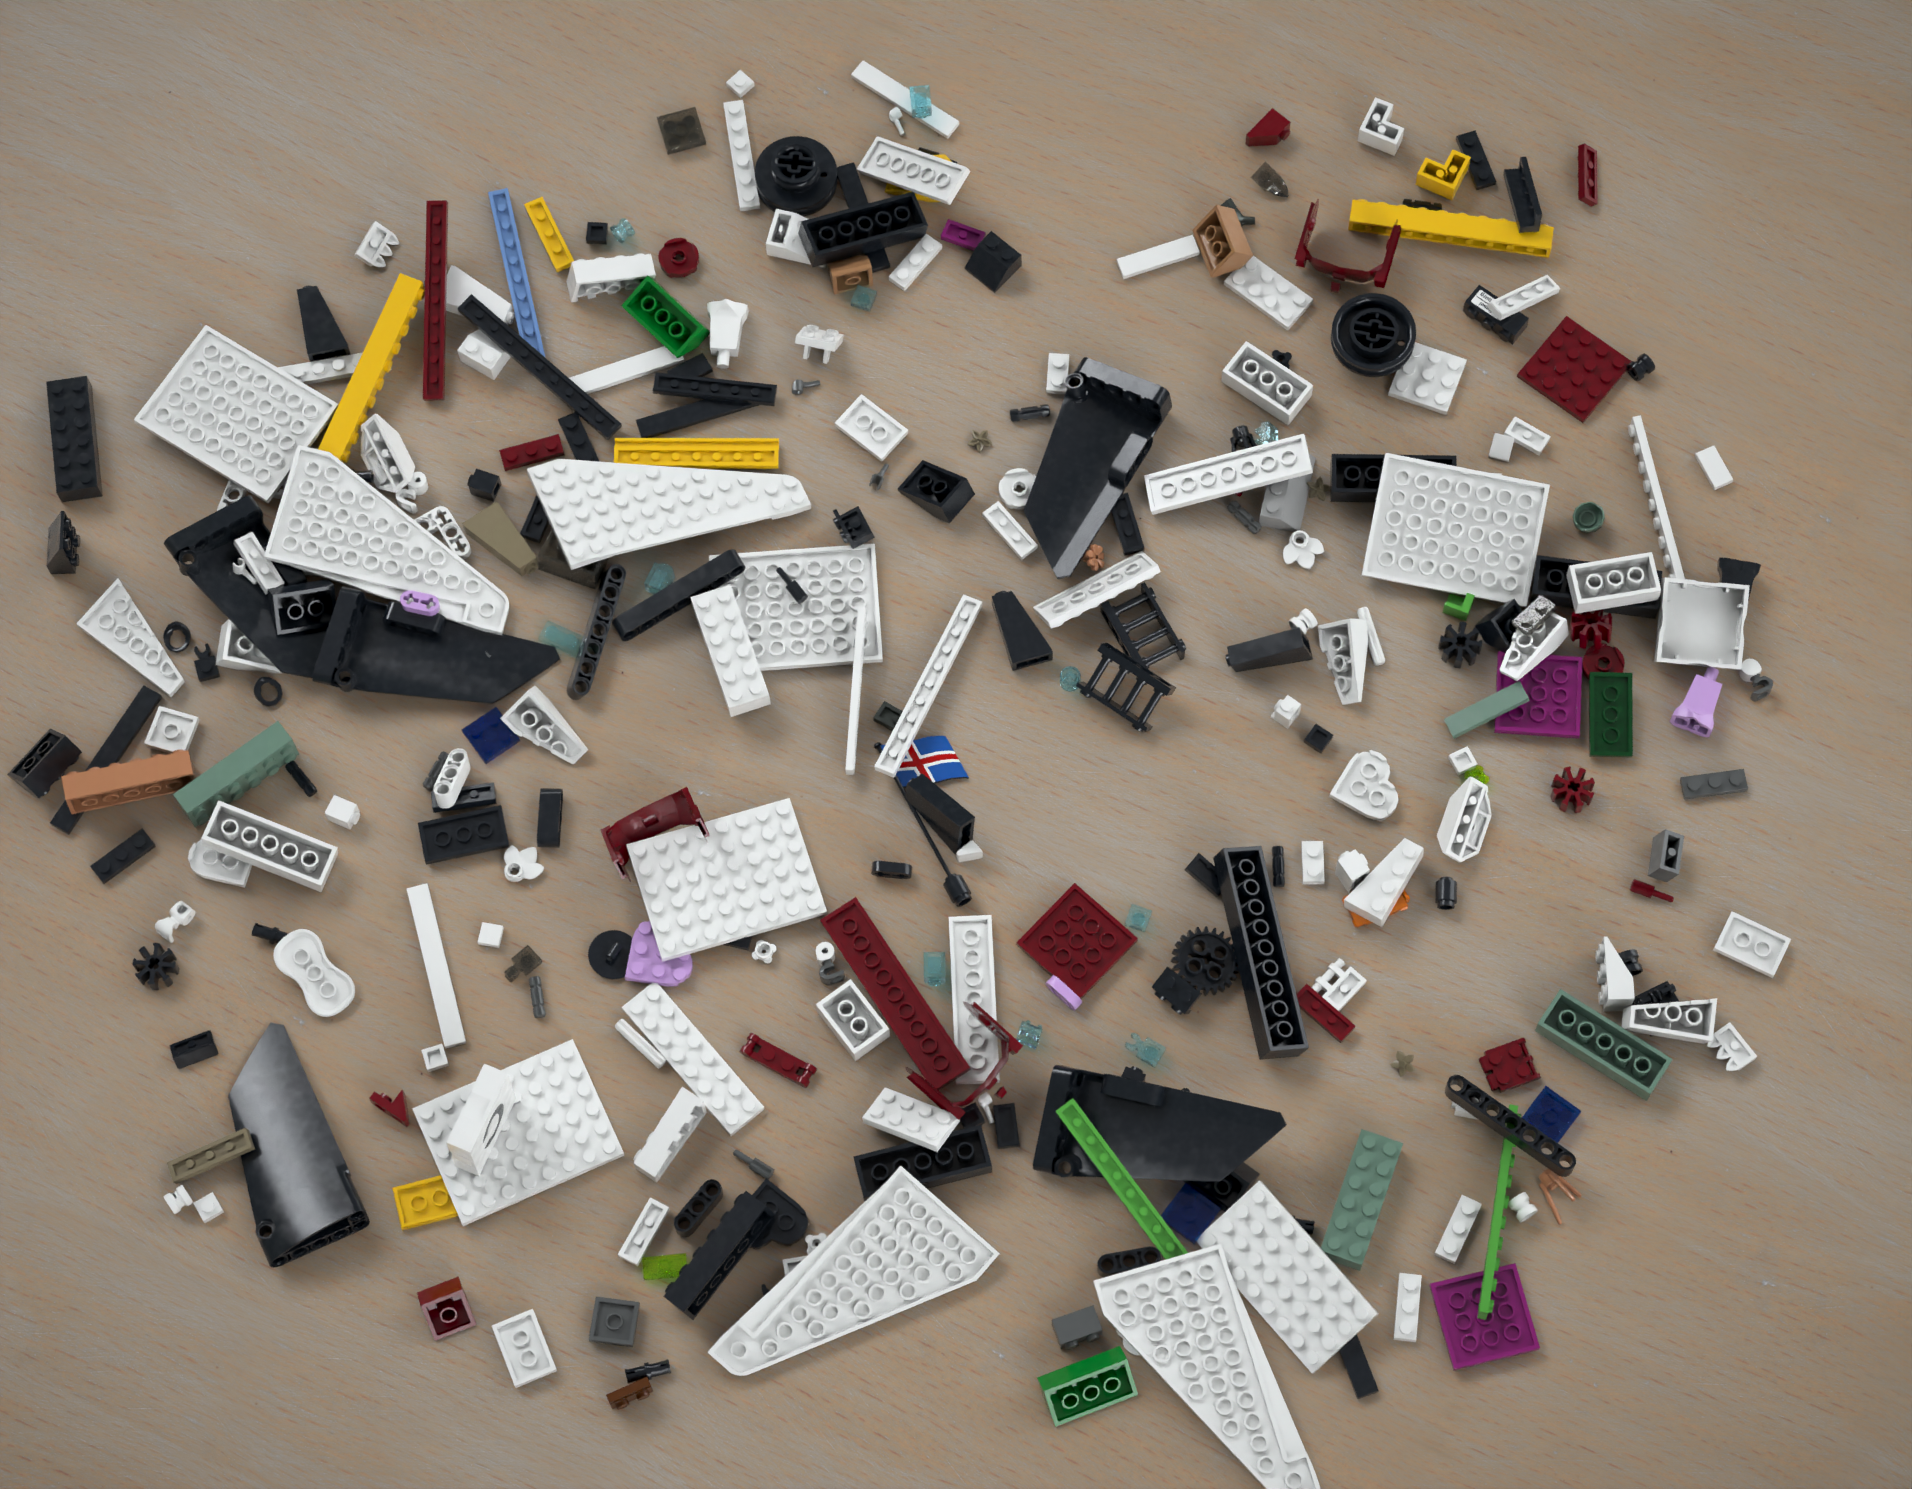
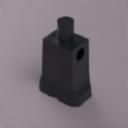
M1719 558L1717 561V570L1720 577L1719 583L1750 585V597L1753 580L1758 575L1761 565L1737 559Z

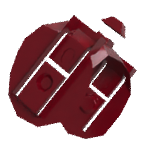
M1317 199L1315 204L1311 202L1294 258L1297 260L1296 266L1305 268L1308 260L1317 271L1333 276V279L1359 283L1374 280L1376 287L1384 288L1401 234V225H1397L1398 219H1396L1390 238L1387 241L1386 254L1382 264L1370 271L1343 268L1312 257L1307 249L1316 225L1319 199ZM1331 282V292L1339 293L1341 284Z
M687 787L633 812L615 822L611 827L609 825L601 829L611 859L622 880L627 877L631 882L625 867L630 859L626 844L654 837L678 825H695L700 828L705 839L710 836L697 805L694 804Z
M963 1001V1004L971 1015L1001 1040L1002 1057L983 1084L964 1101L951 1103L931 1083L912 1069L906 1067V1071L910 1074L906 1078L937 1106L950 1112L958 1120L965 1113L961 1106L970 1104L984 1089L988 1091L998 1081L996 1076L1007 1063L1009 1052L1012 1055L1017 1054L1023 1047L1018 1040L975 1002L969 1004ZM1004 1086L1000 1087L994 1096L1002 1099L1007 1093Z

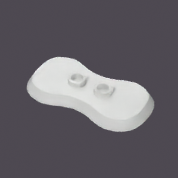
M298 929L287 934L278 942L273 954L276 966L281 972L294 979L300 985L307 1005L314 1013L322 1017H330L344 1010L352 1002L355 996V986L352 979L328 960L322 942L315 933L307 929Z

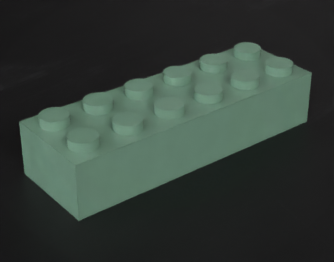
M277 721L175 792L173 796L194 827L203 825L212 816L218 800L227 804L233 800H239L250 788H256L263 779L273 776L279 771L280 767L290 761H294L299 752L292 738Z
M1561 989L1535 1029L1540 1035L1645 1101L1648 1100L1673 1060Z
M1361 1129L1321 1245V1249L1333 1262L1358 1271L1361 1270L1403 1143Z

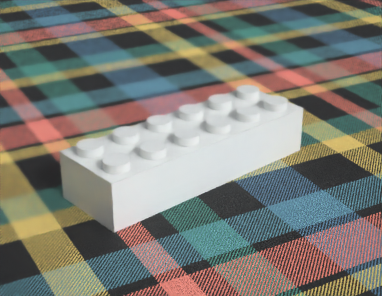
M731 585L690 597L730 716L733 717L770 705V696Z
M219 800L201 838L202 845L319 892H322L338 856V847Z

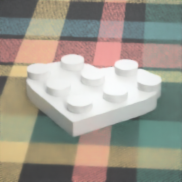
M1373 750L1354 755L1329 795L1330 798L1359 814L1377 821H1384L1396 810L1398 804V794L1395 786L1388 781L1390 767L1387 759L1379 752Z
M202 840L194 843L189 850L188 860L191 869L198 876L245 888L252 867L251 864L202 845Z

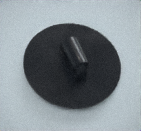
M618 930L605 931L596 936L588 950V959L592 969L607 979L624 978L632 937Z

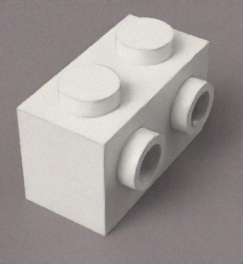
M1356 849L1351 852L1346 851L1338 857L1335 875L1349 894L1370 872L1365 856L1362 853L1359 854Z

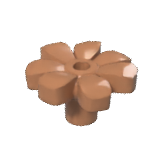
M1090 545V550H1087L1083 556V561L1087 562V565L1091 566L1093 571H1097L1098 568H1103L1105 565L1102 561L1104 559L1103 548L1100 545Z

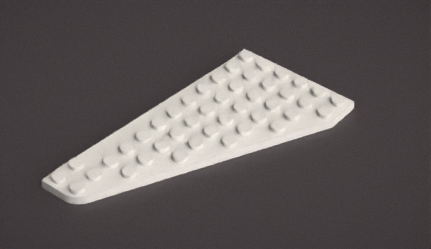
M556 459L527 469V474L571 570L615 555L771 518L774 520L811 509V503L802 484L798 479L790 475Z
M1221 1244L1093 1281L1103 1316L1265 1489H1320L1315 1470L1303 1446L1230 1273Z

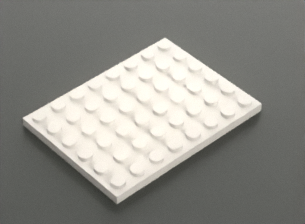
M205 325L135 417L134 421L139 426L266 503H269L288 478L297 446L301 445L310 448L334 416L339 404Z
M1385 453L1361 576L1463 596L1470 593L1478 599L1504 604L1515 599L1520 607L1526 608L1550 485Z
M862 544L852 549L851 545L738 553L746 567L745 570L718 588L731 585L761 671L853 664L858 607H865L867 612L863 664L883 662L875 544ZM709 555V561L719 555ZM781 567L792 581L796 580L808 595V598L803 603L798 604L785 588L787 584L776 572L777 568Z
M790 798L704 822L710 835L706 839L700 828L693 825L626 844L662 962L827 914Z
M573 1039L501 1070L509 1074L516 1100L479 1176L456 1167L452 1159V1152L449 1151L446 1143L475 1082L412 1108L463 1226L624 1156L621 1145Z

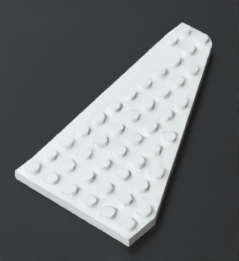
M301 445L297 446L265 551V560L286 564L401 603L400 596L402 593L408 590L434 595L438 598L440 604L438 613L445 616L446 619L481 631L498 635L503 634L509 613V601L503 591L333 454ZM413 598L406 600L407 604L414 602ZM430 602L429 605H426L427 609H430L431 606H434L433 602Z
M899 1166L874 1194L733 1324L710 1348L708 1353L730 1373L738 1376L749 1375L977 1281L1000 1253L902 1166Z

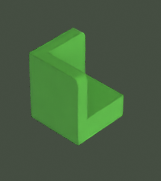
M1467 593L1466 597L1462 598L1449 594L1442 613L1466 621L1475 595Z

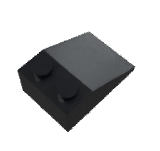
M924 460L920 462L898 488L901 494L934 517L951 523L975 495L967 478Z

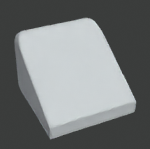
M1495 433L1489 457L1509 462L1515 438Z
M970 840L956 852L957 861L964 862L980 859L983 857V851L973 840Z

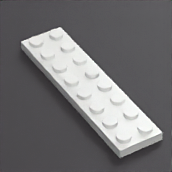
M1304 434L1144 475L1150 509L1152 515L1311 474L1313 469L1306 437Z
M992 916L949 917L954 1044L971 1068L970 1071L956 1079V1085L982 1084L999 1062L998 1037L971 1015L964 1006L963 1001L969 1004L977 1003L997 1021ZM998 1073V1075L996 1076V1078H997L998 1081H997L996 1083H1000V1078H999V1073Z
M651 983L622 1006V1010L666 1059L668 1064L692 1092L704 1101L705 1107L730 1136L734 1135L765 1109L658 983Z

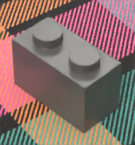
M1665 829L1653 837L1648 869L1649 877L1668 882L1679 875L1684 842L1683 835Z
M1094 1305L1052 1319V1327L1060 1349L1066 1348V1350L1078 1347L1080 1342L1086 1340L1087 1343L1096 1341L1103 1332Z

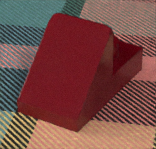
M403 1090L400 1091L393 1102L386 1094L381 1093L379 1095L375 1091L369 1099L374 1106L404 1126H409L407 1101Z

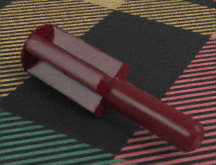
M1636 879L1631 883L1630 891L1648 898L1654 896L1668 902H1673V896L1654 890L1655 886Z

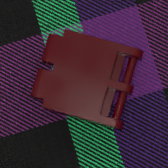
M1525 1038L1489 1049L1484 1052L1485 1056L1479 1058L1483 1072H1492V1074L1486 1077L1491 1091L1499 1089L1500 1093L1541 1078L1540 1073L1536 1072L1532 1061L1534 1059L1532 1055H1529L1525 1046Z

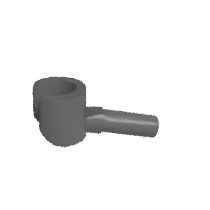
M797 379L793 382L792 393L800 395L803 393V388L820 385V380L803 382Z
M885 463L878 474L872 475L869 486L875 483L878 485L876 490L881 488L884 480L883 476L889 467L888 464Z

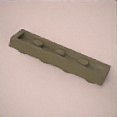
M243 1128L169 1161L167 1164L173 1182L178 1184L250 1152L255 1147L249 1130Z

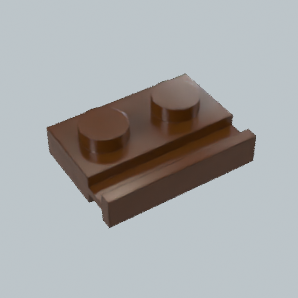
M645 1377L606 1396L611 1408L620 1410L627 1407L630 1401L646 1399L653 1392L648 1377Z

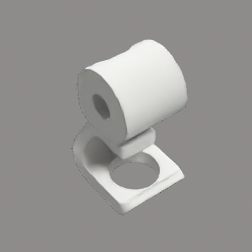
M422 472L413 473L411 482L407 484L408 490L401 489L396 493L398 506L412 514L418 511L415 503L405 500V498L415 500L416 495H423L428 490V482Z
M183 901L177 902L169 911L171 917L156 922V932L170 943H173V928L177 929L179 924L187 925L195 916L196 911Z

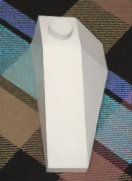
M1532 602L1518 620V627L1516 632L1513 633L1512 642L1505 654L1500 672L1516 681L1521 679L1554 652L1569 635L1567 620Z
M1350 618L1318 625L1320 648L1322 653H1325L1327 656V666L1329 670H1332L1335 677L1334 684L1342 705L1361 702L1368 647L1366 620Z
M536 686L529 689L500 718L515 734L533 741L537 746L540 745L550 750L552 754L571 764H575L588 751V748L559 711Z

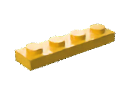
M543 197L525 203L524 207L556 272L571 267L574 259Z

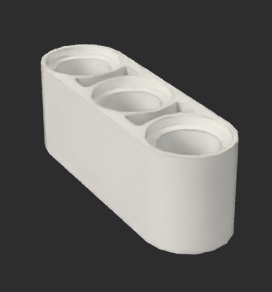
M457 748L449 753L436 780L433 790L437 805L440 808H450L455 804L470 772L471 767L468 755L464 749Z

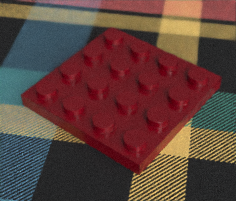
M1566 316L1518 372L1517 377L1584 423L1626 373V365L1632 361Z
M1074 883L1016 942V945L1049 975L1059 978L1082 999L1138 941V938Z

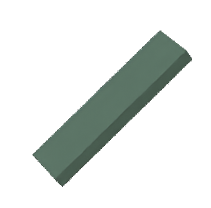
M1518 681L1445 718L1444 721L1455 739L1530 700L1521 682Z

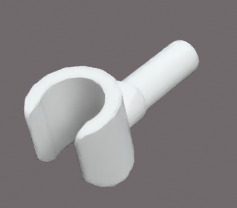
M895 107L889 112V119L895 123L900 136H903L905 133L898 120L902 117V113L898 107Z
M238 558L239 566L233 562V572L235 574H243L253 584L257 583V580L245 569L244 559Z
M985 1092L979 1096L978 1103L984 1109L989 1124H992L994 1119L988 1105L993 1100Z

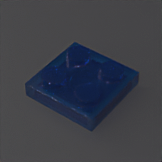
M497 707L461 730L485 764L520 742L518 735L500 719L503 715Z
M1545 1086L1522 1118L1559 1143L1581 1114V1110Z
M1185 1183L1161 1214V1217L1170 1228L1195 1245L1202 1233L1219 1214L1221 1208Z

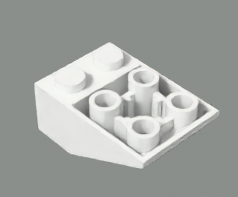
M776 209L766 241L767 255L811 265L798 234L801 221L808 220V218L794 212ZM827 264L820 265L819 267L826 268Z
M1603 937L1601 944H1598V950L1595 952L1596 963L1600 964V971H1597V983L1601 984V992L1598 994L1599 1005H1603V1012L1623 1011V1008L1632 1006L1635 999L1633 977L1608 937Z

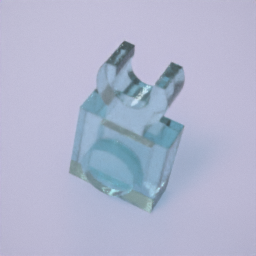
M1132 1033L1131 1038L1136 1040V1044L1131 1045L1126 1042L1125 1047L1130 1051L1137 1050L1136 1057L1155 1068L1166 1051V1047L1148 1037L1143 1042L1138 1034Z

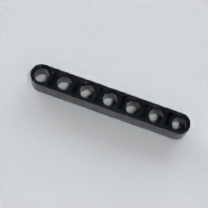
M735 549L728 550L620 614L612 621V625L622 641H629L690 605V597L720 587L740 575L746 567Z
M619 564L612 565L602 575L567 685V695L573 700L581 699L591 689L626 578V571ZM611 572L617 575V580L612 578ZM605 591L610 592L612 598H608L605 595ZM599 609L605 612L606 617L600 615ZM593 628L598 629L600 636L593 632ZM587 647L593 649L594 655L587 651ZM581 666H585L587 668L588 674L584 673L581 670ZM575 684L582 688V693L575 689Z
M1453 1075L1448 1079L1445 1094L1451 1101L1561 1177H1567L1572 1174L1576 1164V1158L1573 1153L1463 1076ZM1451 1085H1458L1461 1090L1455 1091L1451 1088ZM1475 1097L1479 1100V1103H1472L1469 1101V1098ZM1493 1110L1497 1115L1490 1116L1487 1111ZM1505 1123H1512L1515 1125V1128L1509 1129ZM1529 1135L1534 1141L1528 1142L1523 1136ZM1548 1148L1552 1154H1544L1541 1149ZM1560 1161L1568 1162L1570 1167H1563Z

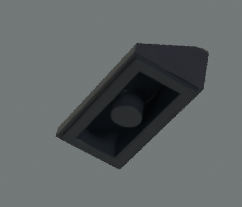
M211 1030L170 1045L172 1057L178 1069L218 1055V1049Z

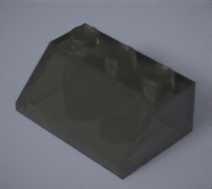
M551 529L538 554V570L595 590L601 581L608 562V558L571 570L553 529Z

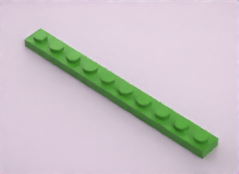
M1072 1098L1056 1110V1114L1154 1246L1160 1251L1163 1258L1166 1260L1187 1254L1188 1252L1076 1101Z
M1510 1104L1508 1109L1521 1117V1114L1517 1113L1518 1106ZM1505 1123V1125H1506L1507 1128H1509V1129H1514V1128H1515V1125H1514V1124H1512V1123ZM1504 1137L1477 1318L1486 1320L1488 1313L1493 1311L1494 1300H1491L1490 1297L1491 1292H1495L1497 1279H1494L1493 1276L1494 1271H1498L1500 1258L1496 1257L1497 1250H1501L1503 1244V1237H1499L1500 1229L1504 1230L1506 1216H1502L1503 1208L1507 1209L1509 1196L1505 1194L1506 1188H1510L1512 1182V1175H1508L1509 1167L1513 1168L1515 1155L1511 1153L1512 1147H1516V1145Z

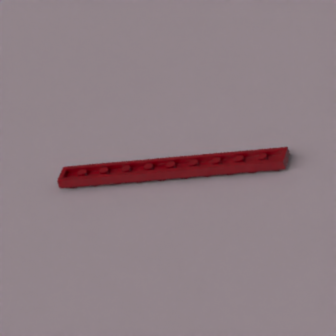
M447 200L427 201L424 401L445 399Z

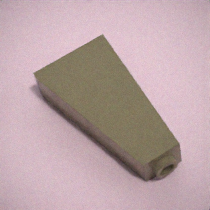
M495 502L462 523L464 531L468 536L519 575L531 574L539 566L536 555L498 502Z

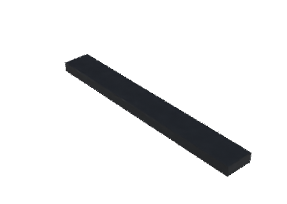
M143 685L85 771L92 767H109L110 764L119 762L162 699L161 694ZM65 800L50 824L69 835L84 812L71 814Z

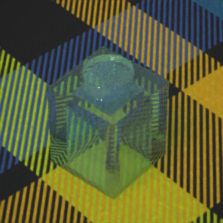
M929 85L909 87L912 118L932 116Z
M654 562L644 582L646 591L655 594L671 585L675 579L672 567L665 563L659 564Z
M924 952V983H928L930 986H939L941 983H946L945 952Z

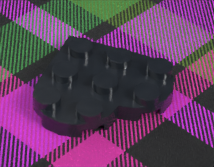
M766 1178L753 1193V1196L766 1205L775 1216L750 1248H756V1250L761 1249L771 1241L780 1245L791 1246L804 1237L809 1224L805 1210Z

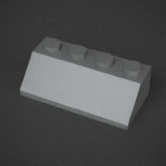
M1309 454L1313 469L1316 458ZM1312 473L1267 485L1259 524L1290 532L1299 531L1309 492L1307 482H1311Z

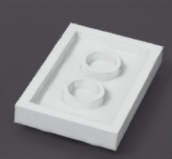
M862 394L835 422V427L881 462L908 434V429Z
M1731 912L1713 951L1773 978L1791 939L1735 912Z
M533 1309L492 1325L515 1388L557 1371Z

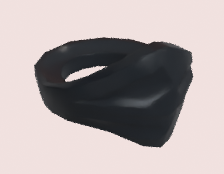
M178 621L170 623L163 635L165 646L172 652L184 651L191 641V633L188 627ZM176 630H181L185 635V643L179 648H175L170 644V637Z
M260 677L254 686L255 698L262 705L274 706L282 699L281 685L270 677ZM269 683L277 689L278 696L275 700H264L261 695V686L263 684Z

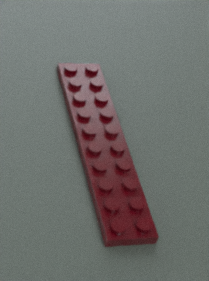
M856 897L820 920L822 925L925 1080L931 1083L937 1090H941L970 1071V1066Z

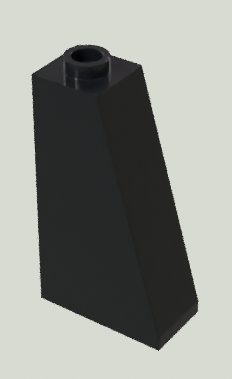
M304 286L302 289H297L306 349L310 362L351 355L348 344L318 287Z
M1000 591L992 596L993 610L1012 671L1053 660L1051 647L1012 591Z
M1300 627L1228 646V654H1226L1227 664L1235 672L1313 659L1309 640Z
M924 774L909 780L906 785V799L956 855L957 851L970 840H973L975 816Z

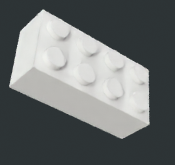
M1247 341L1222 371L1221 382L1286 425L1291 423L1312 396L1313 385Z
M1652 552L1570 565L1566 575L1575 614L1656 601L1661 593Z

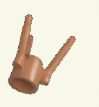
M1546 1169L1538 1177L1541 1180L1539 1187L1543 1190L1558 1224L1561 1225V1218L1548 1188L1554 1190L1559 1187L1571 1201H1575V1197L1569 1190L1579 1198L1582 1195L1563 1177L1555 1174L1550 1169Z

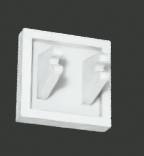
M807 325L796 335L795 343L805 345L803 359L809 358L811 347L824 349L823 363L827 364L831 351L835 352L841 345L844 335L839 334L834 329H827L825 331L820 330L818 326Z

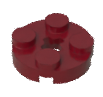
M674 238L667 241L658 255L661 269L670 278L686 277L697 271L699 263L698 249L693 243L691 244L684 238ZM677 254L684 257L682 261L674 260Z
M1601 643V649L1597 650L1594 649V645L1591 646L1582 659V670L1587 679H1589L1590 672L1623 673L1625 660L1621 651L1616 647L1607 646L1605 643ZM1600 660H1602L1603 662H1608L1606 668L1598 666L1600 664Z

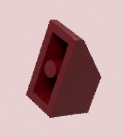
M1272 108L1246 134L1245 144L1248 147L1277 145L1281 140H1286L1290 135L1291 122Z

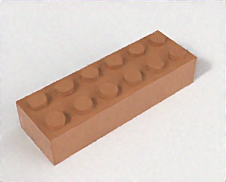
M175 750L172 754L167 755L155 754L151 758L143 760L136 758L128 763H112L109 767H92L85 772L73 771L65 776H61L65 800L71 814L172 794L196 778L188 750Z

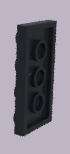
M501 805L418 823L426 865L510 847Z

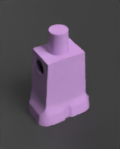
M1707 667L1704 677L1696 674L1683 703L1675 709L1670 719L1672 725L1702 737H1710L1714 725L1713 713L1722 687L1721 683L1716 682L1719 674L1716 668Z

